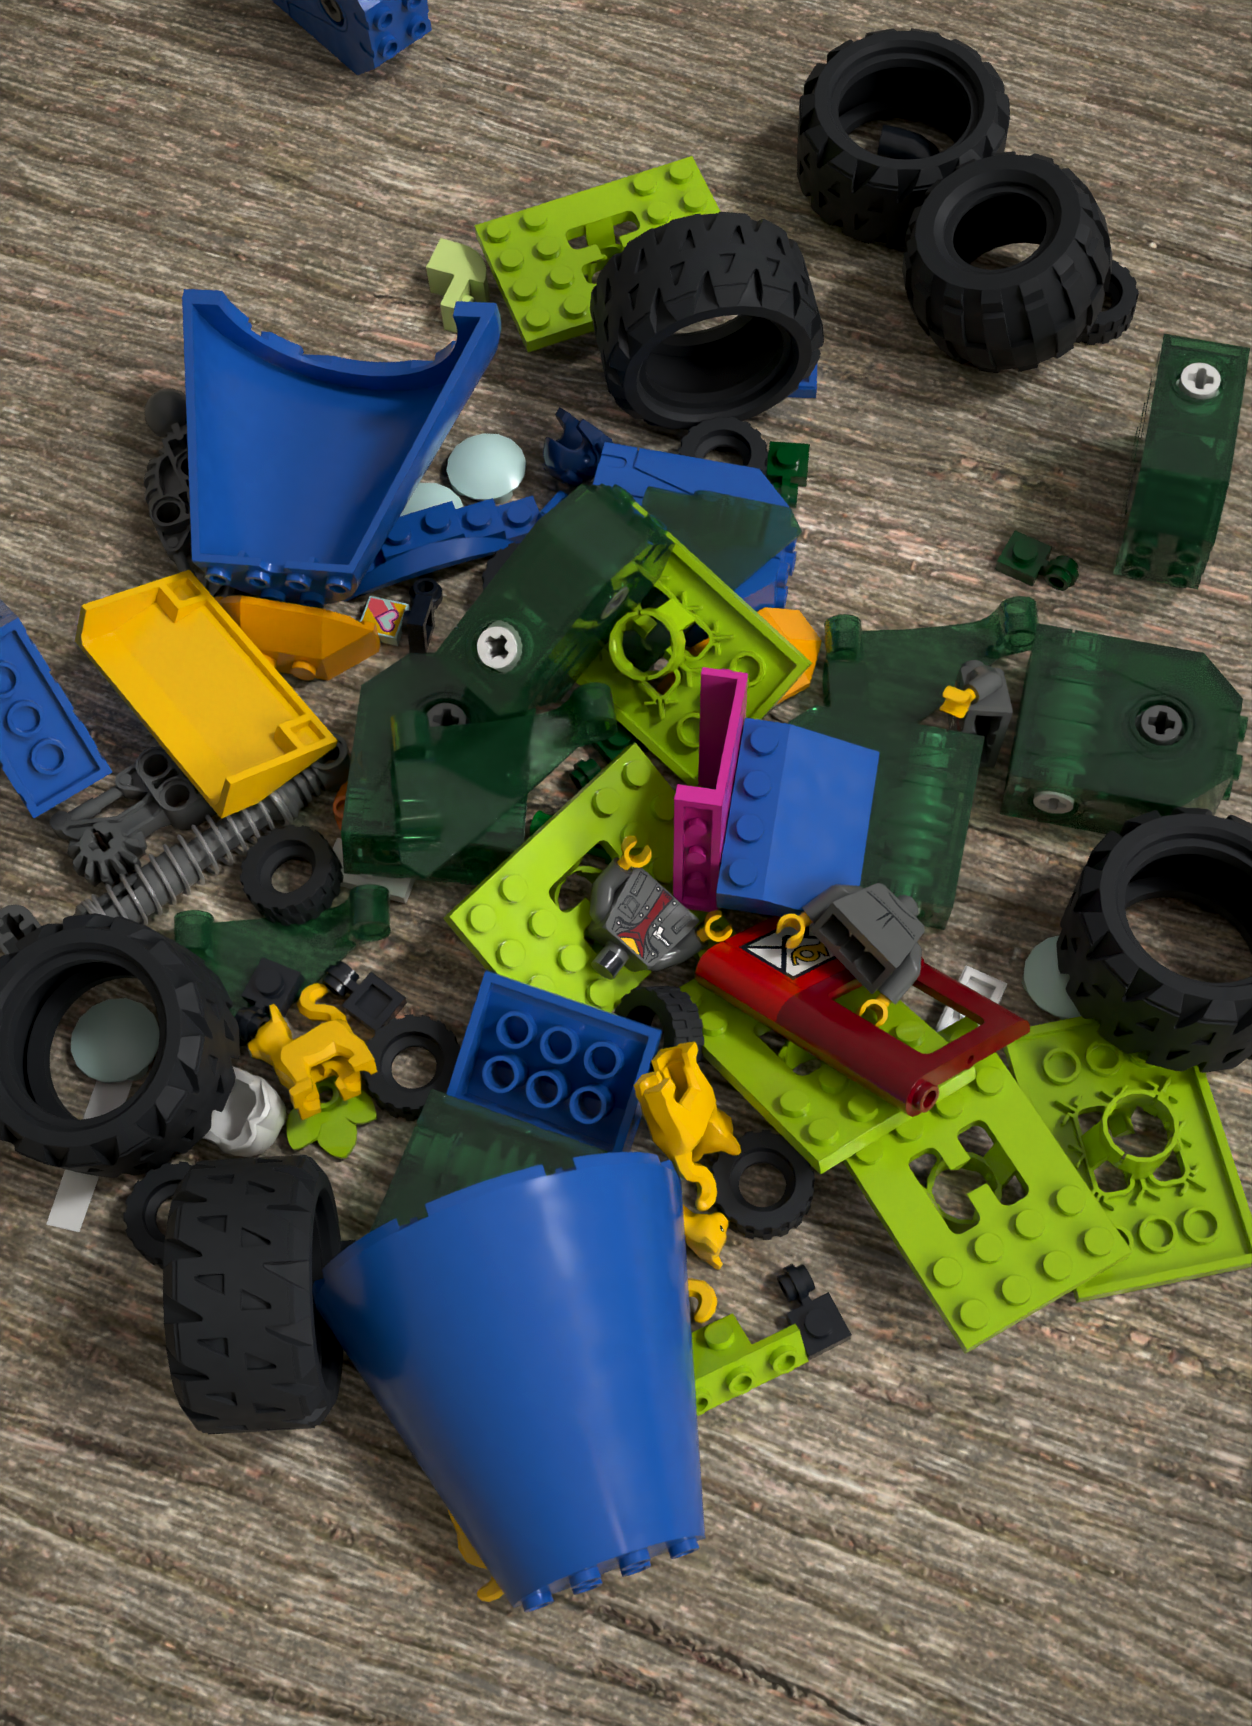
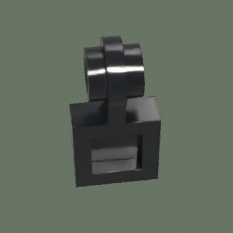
M427 577L416 580L410 588L409 596L412 608L411 611L405 610L402 619V634L408 636L409 652L413 654L426 655L435 627L434 612L443 600L441 586L434 579Z
M264 957L261 958L241 995L247 1003L254 1006L249 1008L242 1007L234 1017L239 1026V1040L249 1043L255 1038L258 1028L270 1020L267 1017L268 1012H270L269 1005L275 1004L283 1017L286 1016L305 980L301 972Z
M338 961L335 966L330 964L324 971L326 977L322 980V983L339 998H343L346 993L350 994V997L342 1005L344 1011L374 1034L380 1026L384 1027L388 1024L389 1020L394 1019L407 1004L406 997L372 972L359 985L356 983L360 978L359 975L342 961Z
M790 1264L784 1267V1273L777 1276L779 1286L788 1302L797 1299L800 1307L786 1314V1320L790 1326L793 1324L797 1325L808 1360L850 1340L852 1334L829 1292L814 1300H811L809 1297V1293L815 1290V1285L804 1264L796 1267Z

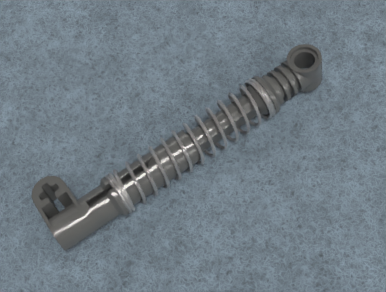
M332 733L338 740L336 747L259 803L226 816L216 824L209 815H206L205 818L211 825L210 828L201 833L195 825H192L191 828L196 834V838L187 843L178 834L177 838L183 847L180 848L177 844H174L169 848L166 844H163L165 851L156 858L149 854L150 862L143 867L135 864L136 872L129 877L120 874V883L113 888L106 884V893L100 897L92 894L91 899L93 902L90 899L82 901L76 906L73 916L97 913L113 918L121 916L143 925H148L147 917L153 912L157 915H162L163 905L166 903L176 905V896L180 893L190 895V886L195 883L199 885L205 884V878L202 873L203 869H206L213 875H219V867L216 860L220 859L227 865H233V857L230 850L234 849L240 855H247V847L244 841L247 839L254 845L257 843L250 836L255 834L258 840L260 838L258 832L260 829L267 835L271 833L265 826L269 824L271 830L275 829L273 820L282 826L289 825V823L298 818L299 810L304 807L302 801L308 804L313 801L311 795L314 797L320 796V788L324 792L327 790H339L344 783L355 775V765L344 738ZM330 760H335L334 762H332V763H330V764H325L326 762H328V761H330ZM241 843L243 851H241L236 846H238ZM226 853L229 861L223 857V855H225ZM213 864L215 871L209 865ZM16 904L0 909V948L5 955L20 951L15 945L18 941L16 937L19 934L23 933L26 936L41 927L26 907Z

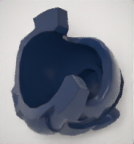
M559 407L555 416L564 431L557 440H553L550 437L545 438L543 447L544 462L542 466L553 478L565 485L577 487L588 484L595 478L604 443H613V441L586 420L581 418L579 421Z

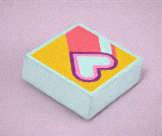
M369 596L360 622L368 621L375 623L380 642L398 646L402 637L403 615L405 610L410 611V607L406 603Z

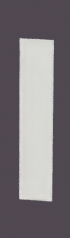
M97 1080L83 1119L101 1116L125 1103L133 1081L125 1080L123 1082L104 1083ZM65 1169L46 1225L80 1232L99 1176Z

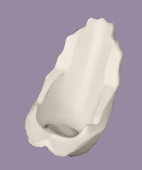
M233 1066L236 1076L234 1086L222 1112L212 1111L211 1129L203 1139L218 1146L223 1153L251 1157L264 1153L275 1142L285 1123L287 1115L286 1106L276 1090L265 1079Z

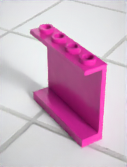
M702 667L698 786L716 789L677 784L674 798L673 896L684 907L691 910L711 912L719 909L716 902V890L746 718L748 673Z

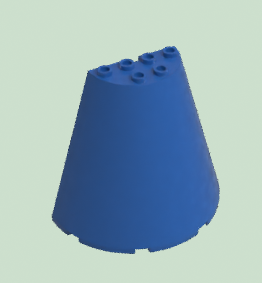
M184 289L182 312L192 562L206 573L205 578L209 582L217 585H228L262 599L323 609L325 604L337 603L351 597L363 580L497 351L502 328L497 304L456 301L453 318L457 327V339L436 352L434 361L370 362L329 355L303 354L304 350L300 345L272 332L262 331L260 336L252 331V325L248 322L249 318L227 298L223 291Z
M613 1152L573 1157L574 1167L565 1170L562 1167L557 1168L554 1174L546 1176L544 1167L541 1164L504 1174L455 1191L426 1203L425 1207L428 1217L419 1220L417 1217L411 1218L410 1223L399 1226L397 1218L366 1234L335 1256L322 1269L324 1278L313 1283L312 1294L317 1310L511 1606L516 1608L523 1605L524 1612H531L554 1602L552 1594L570 1587L574 1595L595 1589L603 1584L601 1575L606 1572L620 1568L622 1577H626L650 1568L651 1558L669 1552L671 1559L693 1553L700 1549L697 1541L705 1539L682 1184L672 1161L660 1162L656 1154Z

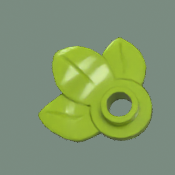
M334 1075L319 1083H315L319 1094L323 1091H331L333 1097L330 1101L321 1103V1113L304 1120L300 1118L297 1109L291 1110L286 1123L287 1138L291 1148L295 1151L300 1150L318 1141L320 1147L329 1155L338 1159H346L356 1145L358 1135L356 1125L370 1123L377 1118L376 1109L371 1097L361 1090L362 1094L344 1101L338 1093L335 1085L337 1077Z

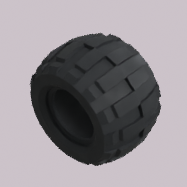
M1015 151L1000 152L980 160H975L974 158L957 166L956 171L944 179H938L925 192L926 198L923 200V205L914 208L905 235L902 273L907 297L916 320L925 333L931 336L940 350L960 364L971 362L974 367H978L979 371L999 373L1005 369H1018V372L1038 368L1039 363L1052 357L1060 358L1074 348L1073 343L1076 342V338L1080 334H1088L1102 310L1104 292H1108L1113 256L1106 219L1089 188L1069 168L1061 169L1059 165L1054 164L1052 158L1036 153L1026 156L1016 155ZM1018 243L1039 244V247L1031 256L1011 267L989 270L970 265L984 253L1001 246Z

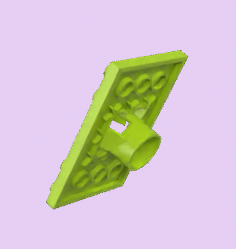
M693 156L483 222L474 225L476 238L527 352H531L594 331L590 313V300L593 287L597 284L592 283V277L596 272L604 268L614 254L621 253L629 241L651 228H657L674 219L700 213L701 215L716 214L721 211ZM628 221L635 223L638 230L619 236L620 244H616L613 226ZM585 235L587 247L581 249L571 248L568 243L569 240Z
M615 488L596 513L609 516L613 514L636 533L635 537L642 554V561L627 585L629 592L622 603L605 619L599 617L589 627L575 635V643L572 650L557 665L688 786L702 788L703 786H698L702 667L729 669L748 673L746 718L763 720L810 667L812 662L624 490ZM653 586L659 588L670 599L657 609H642L641 607L642 598ZM525 598L515 610L528 608ZM653 616L663 622L671 635V646L665 650L663 655L668 663L662 670L642 672L634 667L625 656L622 646L623 633L633 629L645 639L657 625V622L650 617ZM695 622L709 635V643L698 656L692 655L685 649L686 640L683 630ZM670 672H674L676 676L674 684L665 694H660L647 682V680L659 678Z
M636 743L627 746L443 919L486 970L612 1012L621 1003V998L625 994H629L630 990L636 988L652 971L647 969L632 972L623 966L613 980L606 979L597 973L591 966V963L598 953L584 939L587 937L594 939L589 935L588 929H585L592 921L589 914L590 902L585 897L575 908L561 911L558 900L560 888L566 882V878L572 874L585 877L593 884L603 872L601 869L589 865L579 866L585 854L596 843H599L613 860L615 857L621 858L623 855L621 850L623 839L627 836H636L637 843L630 850L629 854L638 855L646 845H649L652 857L649 863L642 868L673 896L674 798L676 792ZM688 909L695 917H697L700 920L695 927H697L709 913L704 911Z
M696 978L679 987L681 988L680 991L686 992L691 997L690 1000L696 1004L699 1010L698 1014L703 1022V1056L820 1174L913 1118L822 1061L821 1067L812 1073L804 1076L796 1074L793 1069L799 1064L817 1058L785 1039V1044L777 1056L759 1038L770 1031V1028L699 985ZM861 986L834 1001L856 1013L862 1004L867 1000L876 999L880 992L877 990L874 994H871L864 986ZM901 1000L896 1005L891 1002L887 1007L888 1018L879 1028L916 1051L930 1054L949 1044ZM865 1009V1012L860 1016L873 1025L877 1022V1014L871 1009ZM973 1065L970 1069L964 1070L938 1085L939 1097L936 1103L975 1080V1066Z
M1082 1016L1030 1026L1028 1034L1003 1047L1011 1075L1132 1251L1128 1258L1074 1289L1073 1293L1076 1303L1252 1267V1215L1206 1073H1201L1197 1065L1185 1071H1174L1147 1064L1145 1062L1148 1056L1140 1052L1132 1054L1122 1052L1097 1033L1100 1024L1095 1019H1084ZM1139 1106L1144 1111L1154 1117L1157 1116L1161 1120L1167 1131L1168 1143L1164 1151L1155 1156L1136 1157L1127 1154L1123 1160L1121 1158L1125 1152L1114 1144L1108 1132V1124L1113 1138L1135 1134L1131 1117L1136 1107ZM1090 1112H1102L1100 1121L1082 1134L1078 1116ZM1173 1150L1182 1177L1168 1181H1159L1154 1177L1153 1173L1169 1157ZM1108 1160L1114 1167L1123 1170L1127 1188L1114 1192H1103L1098 1187L1094 1170Z
M964 1017L937 1033L950 1043L979 1026L976 1022ZM996 1052L974 1064L975 1080L937 1102L928 1112H922L843 1160L844 1165L965 1354L1128 1258L1132 1253L1123 1237ZM979 1126L986 1131L994 1144L982 1157L973 1152H966L957 1136L971 1127ZM924 1154H933L937 1158L936 1163L933 1165L924 1187L913 1174L909 1163ZM960 1168L976 1171L988 1181L989 1185L985 1183L966 1194L976 1208L971 1220L957 1219L948 1215L936 1203L932 1194V1188L935 1178L942 1171L948 1169L959 1170ZM1016 1176L1024 1188L1026 1196L1012 1205H1003L1000 1203L1002 1189Z

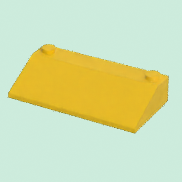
M190 569L81 605L75 636L76 644L220 818L259 803L336 747L338 740Z

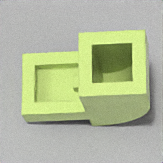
M440 238L426 266L430 292L444 296L440 303L444 330L457 333L456 323L453 318L456 301L487 303L490 301L486 265L481 255L473 248Z

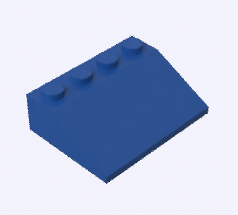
M745 718L716 890L717 907L778 917L786 914H796L799 916L804 912L803 906L830 886L835 884L860 885L880 752L792 724Z
M486 970L443 1104L586 1155L630 1152L642 1116L634 1084L642 1074L653 1071L651 1060L657 1054L662 1030Z

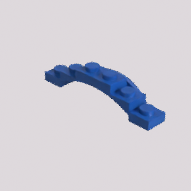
M533 495L496 506L493 498L458 509H455L453 501H449L400 516L355 593L343 601L353 600L376 590L443 568L494 555L499 549H504L508 547V544L514 542L521 543L523 540L533 541L546 537V529L535 522L539 510Z

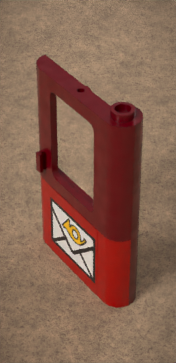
M778 916L769 918L709 948L700 958L695 972L696 981L699 985L912 1117L922 1112H928L935 1105L939 1097L938 1085L960 1072L970 1069L974 1064L1030 1032V1024L1027 1020L925 963L921 957L920 975L912 986L978 1023L980 1026L933 1053H920L835 1002L834 1000L863 985L810 931L814 925L813 923L805 928L803 940L798 947L793 949L786 948L787 940L798 932L792 927H786L776 934L777 924L781 918Z

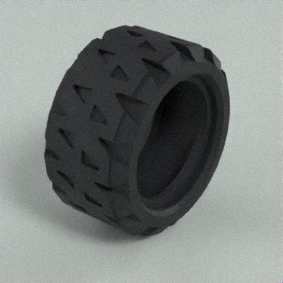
M911 28L910 31H896L895 29L866 33L865 38L855 42L850 39L831 50L827 54V64L817 63L804 83V94L799 100L797 177L803 195L811 196V208L829 226L836 223L842 227V233L845 236L867 244L876 241L886 243V247H904L905 235L914 208L923 205V200L926 198L925 192L938 179L946 178L956 171L957 166L974 158L975 160L994 156L995 153L1005 152L1010 122L1009 97L1005 94L1002 79L991 63L982 62L981 56L975 49L957 39L949 40L943 38L939 33L914 28ZM910 118L936 126L945 132L953 140L954 144L943 152L927 158L902 160L870 153L857 145L848 134L859 126L873 120Z
M719 212L701 215V213L671 220L662 226L647 230L629 241L621 253L614 254L599 273L597 285L593 287L591 292L590 313L608 392L614 397L616 404L631 417L643 419L648 425L689 430L692 426L699 425L702 420H711L718 416H722V418L735 417L740 421L755 417L779 404L798 389L802 379L808 378L818 363L821 355L819 348L824 343L822 320L805 260L797 242L793 239H788L786 231L766 219L755 221L745 213ZM738 315L723 324L709 329L690 333H675L684 327L703 320Z
M1185 807L1174 808L1169 816L1161 817L1159 812L1154 810L1125 821L1119 834L1111 830L1092 850L1061 919L1060 927L1062 930L1056 947L1059 972L1061 974H1069L1070 976L1065 988L1067 994L1084 1019H1095L1100 1024L1097 1033L1124 1053L1140 1052L1148 1056L1145 1062L1147 1064L1174 1071H1185L1197 1065L1201 1073L1232 1069L1241 1064L1245 1059L1252 1060V976L1235 982L1211 983L1190 979L1169 970L1153 959L1139 944L1129 926L1125 911L1126 908L1135 903L1153 898H1178L1201 904L1215 911L1232 924L1241 934L1252 954V823L1234 815H1228L1227 819L1213 816L1209 809Z
M97 913L68 916L63 919V924L43 925L18 940L15 945L20 951L0 957V1140L12 1143L16 1152L40 1163L82 1174L117 1178L121 1174L141 1175L151 1169L155 1170L162 1167V1164L169 1163L172 1154L175 1152L187 1153L211 1129L212 1111L222 1112L224 1110L236 1078L231 1058L239 1059L238 1022L229 1010L233 1007V1003L220 978L204 964L206 962L183 945L146 925L121 916L113 918ZM138 978L151 995L158 1014L160 1036L153 1067L142 1086L121 1106L101 1116L78 1120L62 1104L51 1078L50 1051L57 1026L69 1007L81 995L93 987L115 979Z
M307 1155L200 1161L190 1167L175 1190L167 1220L163 1261V1312L166 1350L172 1384L178 1403L198 1431H202V1433L226 1434L311 1429L320 1425L325 1420L336 1403L341 1383L344 1349L317 1310L312 1288L314 1281L324 1278L322 1269L340 1253L341 1235L336 1201L330 1180L312 1157Z

